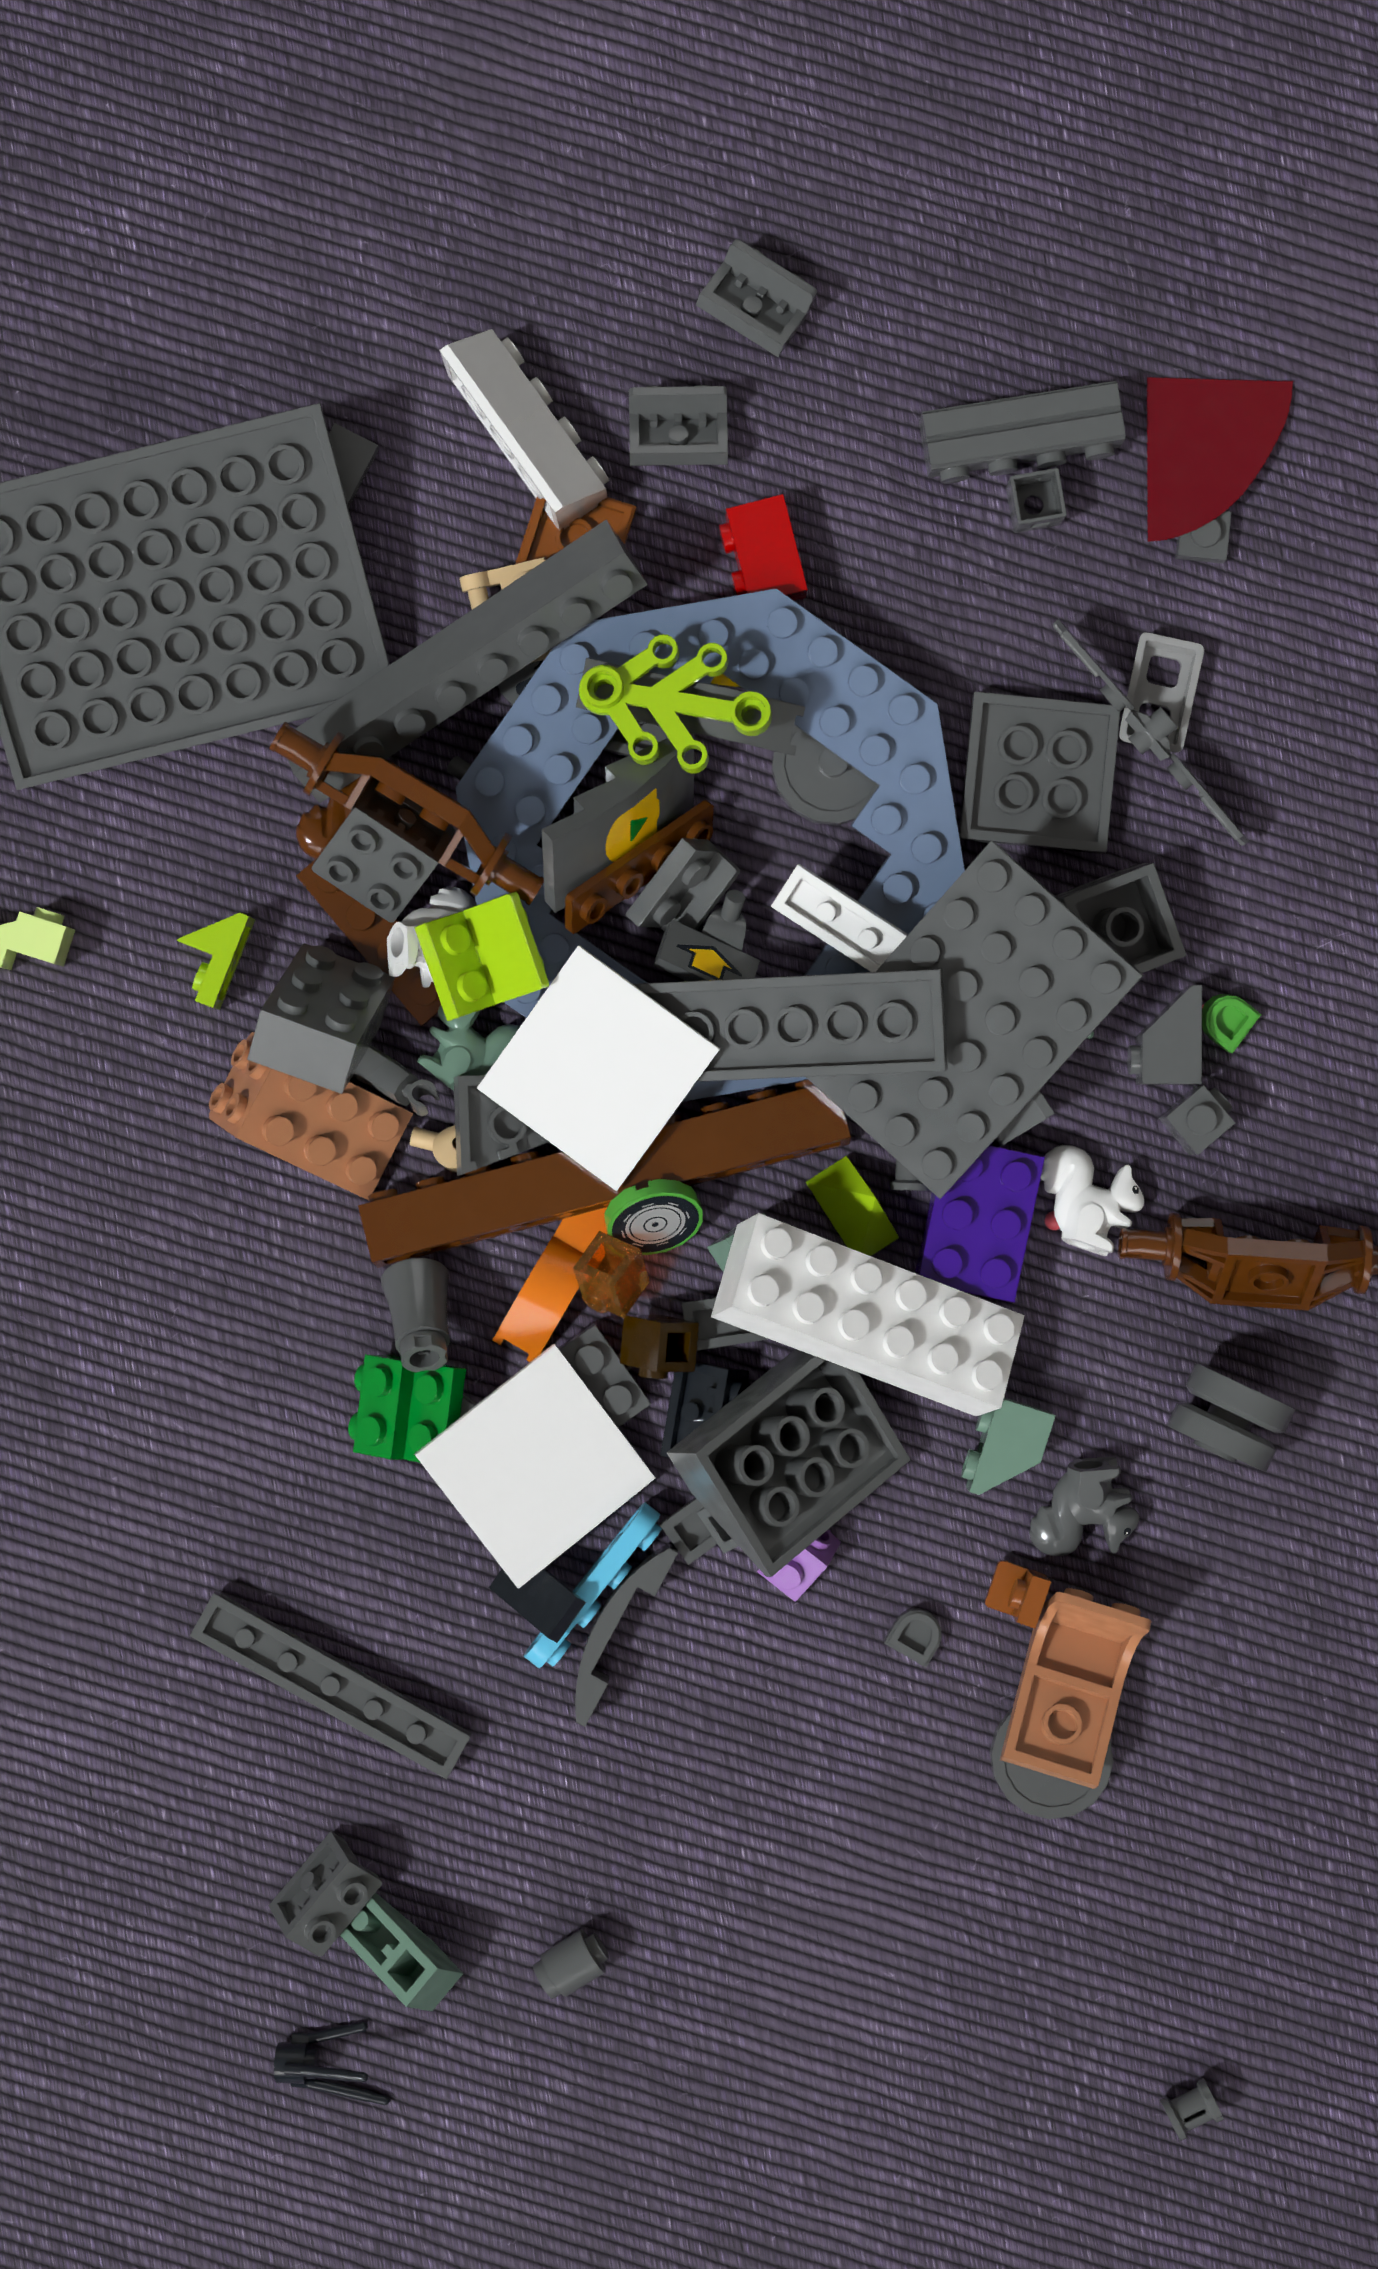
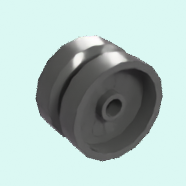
M1195 1363L1185 1386L1191 1394L1210 1402V1407L1208 1411H1205L1187 1402L1176 1403L1167 1426L1195 1439L1193 1444L1233 1463L1239 1460L1267 1472L1276 1453V1448L1272 1442L1251 1433V1429L1255 1423L1274 1433L1285 1432L1295 1409Z

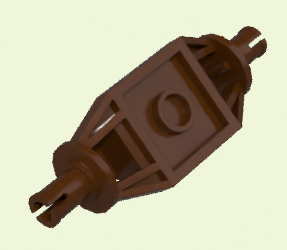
M284 722L271 743L269 750L279 753L289 761L308 771L306 777L310 779L303 793L310 796L313 790L317 789L352 810L367 784L374 777L380 781L375 790L400 805L403 804L406 797L424 807L419 814L421 818L443 831L447 829L449 824L458 828L438 863L472 882L474 886L470 893L477 896L484 884L489 886L492 882L509 893L517 892L520 899L530 906L544 883V877L536 875L526 867L507 857L509 851L505 849L512 838L510 834L505 833L496 847L492 844L470 809L386 758L340 753L338 749L345 738V735L341 732L336 734L331 743L326 742L323 746L292 728L287 722ZM330 771L362 775L350 796L325 782ZM463 836L482 862L477 872L451 857Z
M1171 1212L1164 1231L1137 1230L1121 1227L1119 1232V1259L1162 1260L1166 1280L1175 1281L1178 1278L1210 1304L1308 1311L1351 1287L1354 1293L1365 1294L1372 1275H1378V1246L1373 1244L1369 1226H1358L1357 1230L1319 1225L1313 1243L1304 1239L1288 1241L1261 1240L1256 1236L1250 1235L1232 1238L1224 1236L1222 1221L1219 1218H1181L1180 1213ZM1182 1252L1205 1260L1206 1267L1203 1268L1183 1257Z

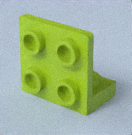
M517 892L506 894L464 911L414 927L447 1021L549 986L543 959L539 955L528 923L527 913L522 906Z

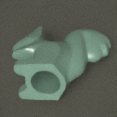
M440 1005L438 1016L448 1028L443 1030L432 1026L429 1029V1032L439 1041L440 1046L433 1056H420L417 1062L454 1091V1077L486 1075L520 1026L513 1024L502 1025L484 1038L472 1028L481 1010L447 1021L442 1005Z

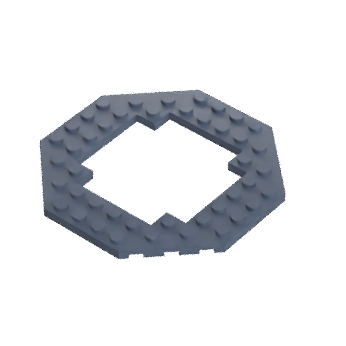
M778 589L592 621L551 649L455 788L458 802L470 809L492 844L497 847L504 834H510L512 838L505 849L509 851L507 857L526 867L536 875L544 877L543 851L537 845L542 838V829L553 823L618 729L609 715H597L589 710L576 708L579 684L582 679L586 658L623 665L648 648L650 641L655 636L664 634L671 636L676 641L680 653L679 659L670 668L663 669L655 666L649 672L668 676L695 658L703 645L717 643L725 649L728 657V667L723 675L747 692H757L764 697L804 706V716H796L794 725L879 785L850 826L890 855L857 901L909 934L965 871L938 704ZM662 644L656 648L655 656L659 659H665L671 655L673 648L668 644ZM715 652L709 653L704 658V664L708 667H715L721 662L722 656ZM706 675L697 682L710 684L714 677ZM465 839L469 867L477 872L482 862ZM492 882L489 886L484 884L478 895L475 896L476 906L509 894V892ZM544 883L530 906L521 900L528 916V923L539 955L544 962L549 986L578 945L582 946L632 984L648 983L578 933L572 934L565 928L564 923L550 914L552 908L545 902ZM826 944L805 975L863 973L870 971L831 945ZM546 988L505 1001L504 1003L527 1018L545 993ZM807 1078L697 1081L682 1102L807 1080Z

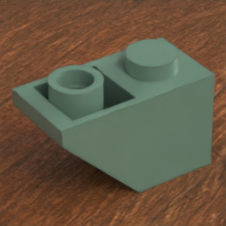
M1005 1397L1000 1409L979 1415L975 1430L982 1432L977 1451L968 1450L961 1472V1477L968 1479L965 1486L967 1490L980 1495L1041 1463L1055 1415L1050 1411Z

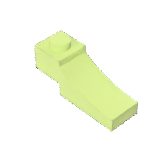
M36 907L34 916L19 912L16 921L0 925V968L12 970L17 952L64 967L75 929L62 925L64 915Z

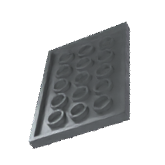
M991 841L876 970V972L943 969L948 1070L806 1077L939 1199L949 1191L1144 976L994 841Z

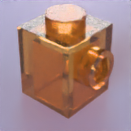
M601 1231L598 1232L573 1267L583 1301L591 1309L599 1313L609 1311L622 1318L626 1317L650 1282L641 1249Z

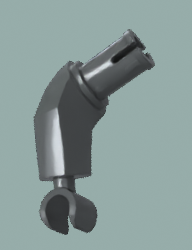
M372 1045L368 1047L351 1078L355 1077L357 1081L366 1084L401 1105L407 1106L410 1103L413 1111L419 1116H426L429 1113L426 1106L418 1101L421 1096L431 1095L436 1100H440L436 1087L431 1081L419 1080L403 1065Z

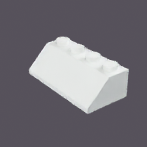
M490 329L450 343L440 350L449 378L535 498L538 497L540 500L544 497L546 500L544 510L559 530L562 528L566 529L570 526L569 523L583 517L597 507L599 502L607 498L604 484L609 481V478L593 456L588 460H585L575 446L581 442L577 432L566 417L557 421L547 405L553 402L552 398L537 377L531 381L527 379L519 367L524 363V359L508 337L500 341L495 332Z

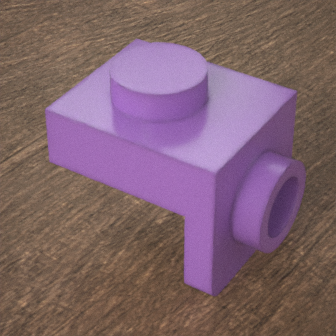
M828 1529L772 1577H766L760 1569L757 1572L796 1602L828 1567L840 1545V1541Z

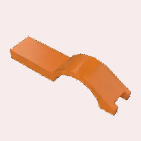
M607 1207L564 1218L561 1221L492 1341L501 1345L505 1339L529 1354L526 1359L528 1362H531L542 1353L577 1290L608 1240L604 1218Z

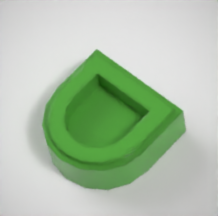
M1219 994L1211 997L1202 1008V1030L1208 1038L1223 1050L1233 1053L1261 1014L1247 1002L1234 995Z

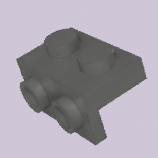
M735 239L728 249L724 262L701 291L696 306L779 357L806 319L817 295V289L805 282L800 276L792 274L764 256L759 250L751 248L739 239Z
M708 385L630 388V466L727 465V388L725 386Z

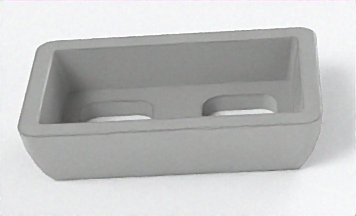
M1146 632L1139 638L1127 698L1135 707L1134 710L1138 712L1142 704L1155 705L1169 710L1170 718L1178 726L1167 737L1169 739L1170 751L1180 752L1184 748L1204 655V647L1199 643ZM1158 656L1172 659L1180 664L1179 676L1175 687L1169 688L1148 682L1146 676L1152 657ZM1125 706L1119 737L1122 741L1131 743L1128 738L1135 731L1125 720L1130 713V710Z

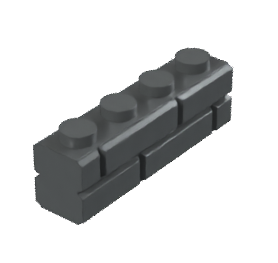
M1116 381L923 411L919 419L928 478L940 476L941 483L944 484L967 480L970 478L969 471L988 469L990 476L1010 474L1018 471L1019 463L1037 461L1038 468L1055 467L1065 464L1067 462L1066 456L1085 453L1086 460H1100L1115 455L1114 448L1121 447L1126 439L1118 383Z

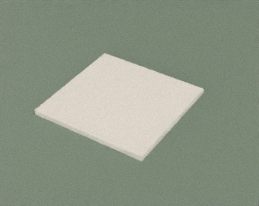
M578 945L477 1089L617 1191L720 1048L582 946Z
M555 1344L547 1348L414 1454L518 1589L655 1479L654 1475Z

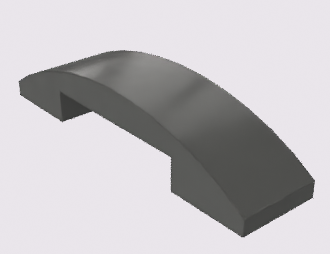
M669 1542L638 1563L614 1589L600 1610L590 1630L579 1666L575 1694L576 1723L584 1727L586 1726L608 1685L609 1675L594 1667L637 1587L653 1596L656 1595L678 1554L674 1544Z

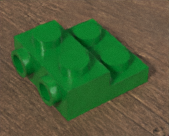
M365 1354L364 1363L358 1367L354 1377L355 1387L360 1392L358 1412L351 1417L348 1425L349 1436L354 1440L353 1452L390 1460L404 1459L420 1463L414 1454L460 1418L466 1369L443 1365L434 1371L412 1372L402 1366L401 1357Z

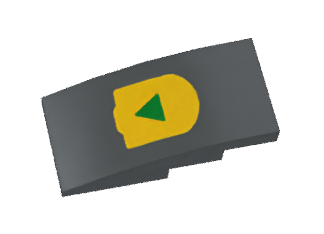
M689 732L694 739V733ZM668 738L658 742L660 747L659 756L649 765H640L629 755L605 766L606 783L574 797V814L542 829L545 902L555 913L565 908V897L569 892L694 806V774L688 773L681 768L677 759V750ZM653 745L636 752V754L640 756L648 755L652 751ZM694 749L687 751L684 756V761L688 764H694Z

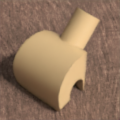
M455 1125L444 1129L440 1133L414 1127L410 1138V1146L433 1151L434 1157L442 1166L451 1172L457 1173Z

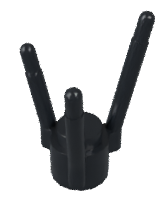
M367 2023L347 2024L311 2033L293 2032L291 2043L279 2042L277 2044L274 2058V2079L276 2083H290L291 2087L310 2088L380 2105H388L390 2102L389 2097L386 2095L317 2079L324 2078L366 2082L368 2080V2074L365 2072L319 2066L318 2049H310V2044L364 2032L368 2028Z

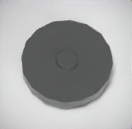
M794 725L790 744L797 746L795 756L773 751L771 771L778 794L792 812L812 823L839 826L854 821L879 785Z
M1011 1708L995 1728L990 1748L993 1776L1005 1797L1026 1814L1049 1820L1074 1816L1093 1805L1109 1782L1114 1762L1111 1739L1097 1788L1092 1789L1000 1760L1013 1709Z

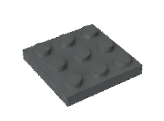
M974 692L959 829L960 840L987 843L994 841L997 844L1105 854L1107 852L1120 712L1113 705Z

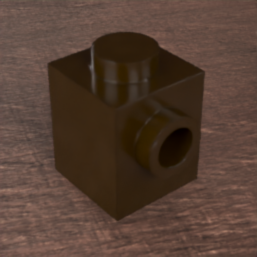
M624 1315L620 1364L639 1368V1376L655 1379L668 1378V1372H695L699 1323L665 1315Z

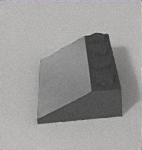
M797 1349L792 1351L667 1452L693 1496L766 1577L775 1575L910 1461L908 1454L859 1372Z

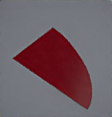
M1147 377L1148 542L1167 540L1192 532L1216 519L1244 494L1265 464L1284 428L1292 399L1293 381Z

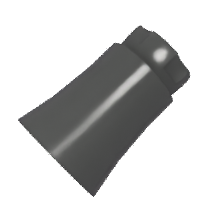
M411 1258L399 1261L388 1267L381 1276V1286L389 1306L393 1324L395 1347L401 1355L402 1366L412 1372L434 1371L441 1368L448 1361L447 1347L450 1343L447 1318L449 1272L442 1263L428 1258Z

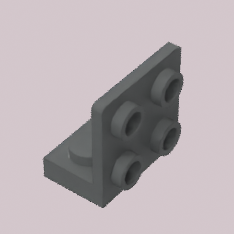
M372 777L347 818L314 862L312 871L388 922H394L438 865V861L456 830L448 825L447 829L443 831L421 818L419 814L423 808L407 797L403 804L400 805L376 791L375 788L380 781Z

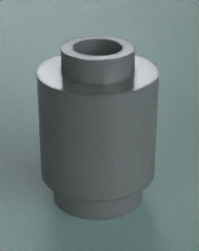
M581 1929L541 1953V1960L533 1964V1969L539 1983L551 1999L556 1998L560 1994L567 1997L606 1973L604 1962L609 1959V1955L596 1933L588 1936Z

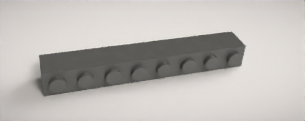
M606 519L295 729L323 746L326 742L331 743L336 734L341 732L345 735V738L338 752L384 757L387 759L648 584L630 551ZM288 760L293 774L306 786L310 779L306 777L308 771ZM330 771L325 782L341 790L362 775ZM314 789L311 793L319 803L329 798L317 789Z

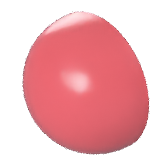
M1054 1211L1049 1212L1045 1217V1225L1050 1230L1060 1229Z

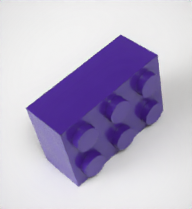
M988 1146L941 1199L932 1192L915 1273L962 1292L1015 1303L1045 1157Z

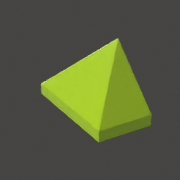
M847 1156L805 1182L848 1248L872 1256L899 1238L878 1200Z

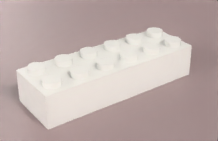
M760 1213L739 1223L736 1227L711 1315L712 1318L974 1416H979L1002 1407L1025 1316Z

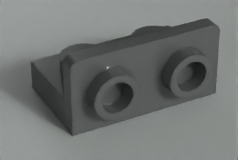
M682 838L625 915L638 927H660L665 931L673 919L697 931L738 877L740 869L708 839Z
M330 1831L269 1904V1908L287 1939L321 1957L381 1887L382 1881L378 1875L359 1864L345 1839Z

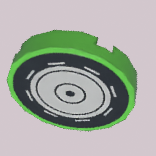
M655 1179L648 1181L649 1187L636 1190L634 1185L624 1189L610 1201L604 1213L608 1239L617 1249L629 1254L639 1255L667 1252L683 1245L697 1233L703 1222L702 1206L691 1186L676 1180Z

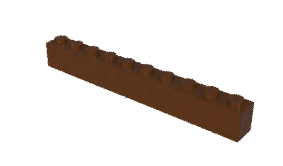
M807 1079L795 1084L796 1091L777 1096L775 1089L765 1090L748 1096L749 1103L730 1108L728 1102L711 1104L700 1109L701 1116L682 1120L681 1114L672 1115L617 1191L558 1148L559 1153L541 1158L537 1151L520 1154L510 1159L512 1164L510 1166L493 1170L492 1165L489 1164L465 1173L464 1178L445 1182L443 1176L428 1178L416 1183L417 1190L399 1195L397 1189L375 1192L368 1196L369 1203L358 1205L371 1262L377 1268L402 1260L422 1257L608 1207L610 1201L624 1189L634 1185L636 1190L649 1187L648 1181L655 1179L676 1180L688 1186H693L850 1144L851 1140L844 1112Z

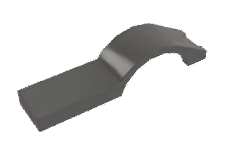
M586 658L583 675L589 669L598 665H610L615 668L621 665ZM647 672L633 684L652 687L667 676ZM696 682L682 693L734 701L744 692ZM603 684L598 687L596 696L600 699L609 698L613 694L614 687L610 684ZM578 694L576 708L588 710L583 705ZM765 697L770 704L772 721L765 732L756 736H747L740 733L733 723L677 714L688 732L795 756L797 746L790 744L795 718L796 716H804L805 707ZM627 705L636 721L659 726L648 708ZM750 709L745 712L743 721L747 724H755L761 719V712L756 709Z

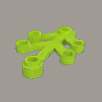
M669 635L655 636L650 641L648 648L618 668L610 665H598L589 669L583 675L579 684V696L583 705L594 714L609 715L628 742V751L632 759L640 765L653 763L659 756L660 747L654 735L642 731L627 705L648 708L677 750V759L681 768L692 774L699 773L707 767L709 755L706 747L701 742L692 738L677 714L733 723L740 733L747 736L762 734L768 729L772 721V711L768 700L757 692H744L734 701L682 693L706 675L716 677L726 671L728 667L727 653L717 643L703 645L695 658L652 687L635 685L633 683L655 666L664 669L676 664L680 654L676 641ZM662 644H668L673 648L671 655L665 659H659L655 656L656 648ZM715 652L722 656L721 662L715 667H708L704 664V658L709 653ZM603 684H610L614 687L613 694L606 699L598 698L596 696L598 687ZM750 709L760 711L761 719L755 724L745 723L743 716L746 711ZM639 742H651L653 744L652 751L645 756L637 755L635 747ZM691 749L701 751V760L696 764L686 763L684 756L687 751Z

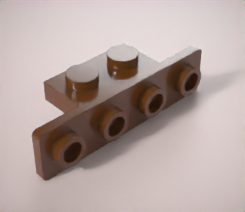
M703 800L569 892L565 897V928L572 934H575L588 924H593L600 920L605 912L624 899L633 897L641 887L650 882L682 838L708 839L710 841L713 834L714 805L707 800Z

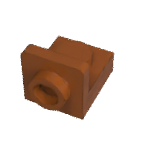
M999 1560L984 1603L989 1608L1012 1615L1017 1623L1036 1629L1051 1581L1043 1573L1005 1560Z

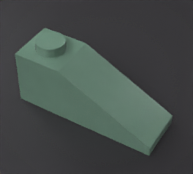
M377 1893L371 1897L340 1935L406 2007L433 2011L463 1975V1972L428 1936Z

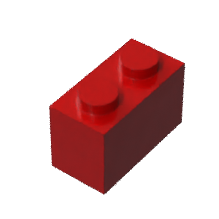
M781 494L726 508L725 519L727 523L719 525V531L725 554L731 552L735 554L738 571L731 572L735 595L778 589L793 601L806 598L808 589L784 495Z

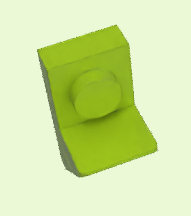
M237 913L177 939L178 942L212 955L209 964L201 963L194 978L192 989L198 991L195 998L196 1002L218 1010L221 1009L255 919L245 914Z

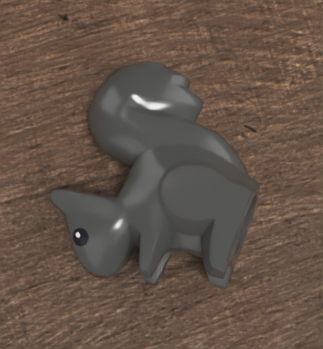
M1116 1457L1075 1459L1068 1464L1067 1472L1061 1477L1053 1490L1052 1505L1040 1507L1037 1516L1031 1519L1030 1539L1040 1552L1051 1556H1067L1080 1545L1084 1525L1098 1524L1102 1525L1111 1553H1117L1120 1543L1137 1527L1139 1514L1134 1508L1124 1506L1132 1501L1129 1488H1112L1111 1480L1119 1477L1121 1474V1468L1117 1466Z

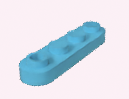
M646 1502L636 1510L573 1590L586 1603L561 1639L556 1643L540 1632L524 1654L527 1660L539 1669L546 1662L552 1667L556 1665L571 1645L565 1638L574 1626L578 1624L584 1628L601 1607V1604L596 1601L597 1597L607 1585L614 1590L630 1571L632 1566L626 1561L635 1549L639 1547L645 1551L662 1530L656 1524L660 1513Z

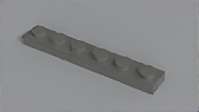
M218 1591L213 1593L190 1634V1637L446 1780L471 1737V1732Z

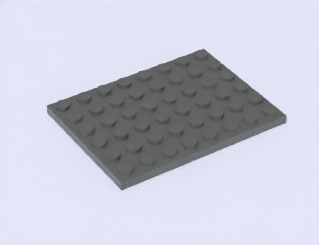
M321 403L0 482V736L16 790L281 725L284 722L289 723L313 717L390 665Z

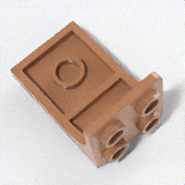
M252 1032L246 1040H242L235 1048L231 1058V1065L233 1067L226 1081L219 1084L211 1095L209 1119L235 1138L369 1200L368 1196L373 1194L413 1113L350 1081L343 1094L247 1060L255 1033Z
M1066 1588L1064 1593L1056 1592L1043 1605L1036 1629L1033 1628L1000 1760L1095 1789L1099 1786L1123 1684L1131 1659L1140 1640L1150 1631L1152 1621L1141 1617V1611L1133 1606L1113 1603L1109 1607L1093 1602V1595L1085 1591Z

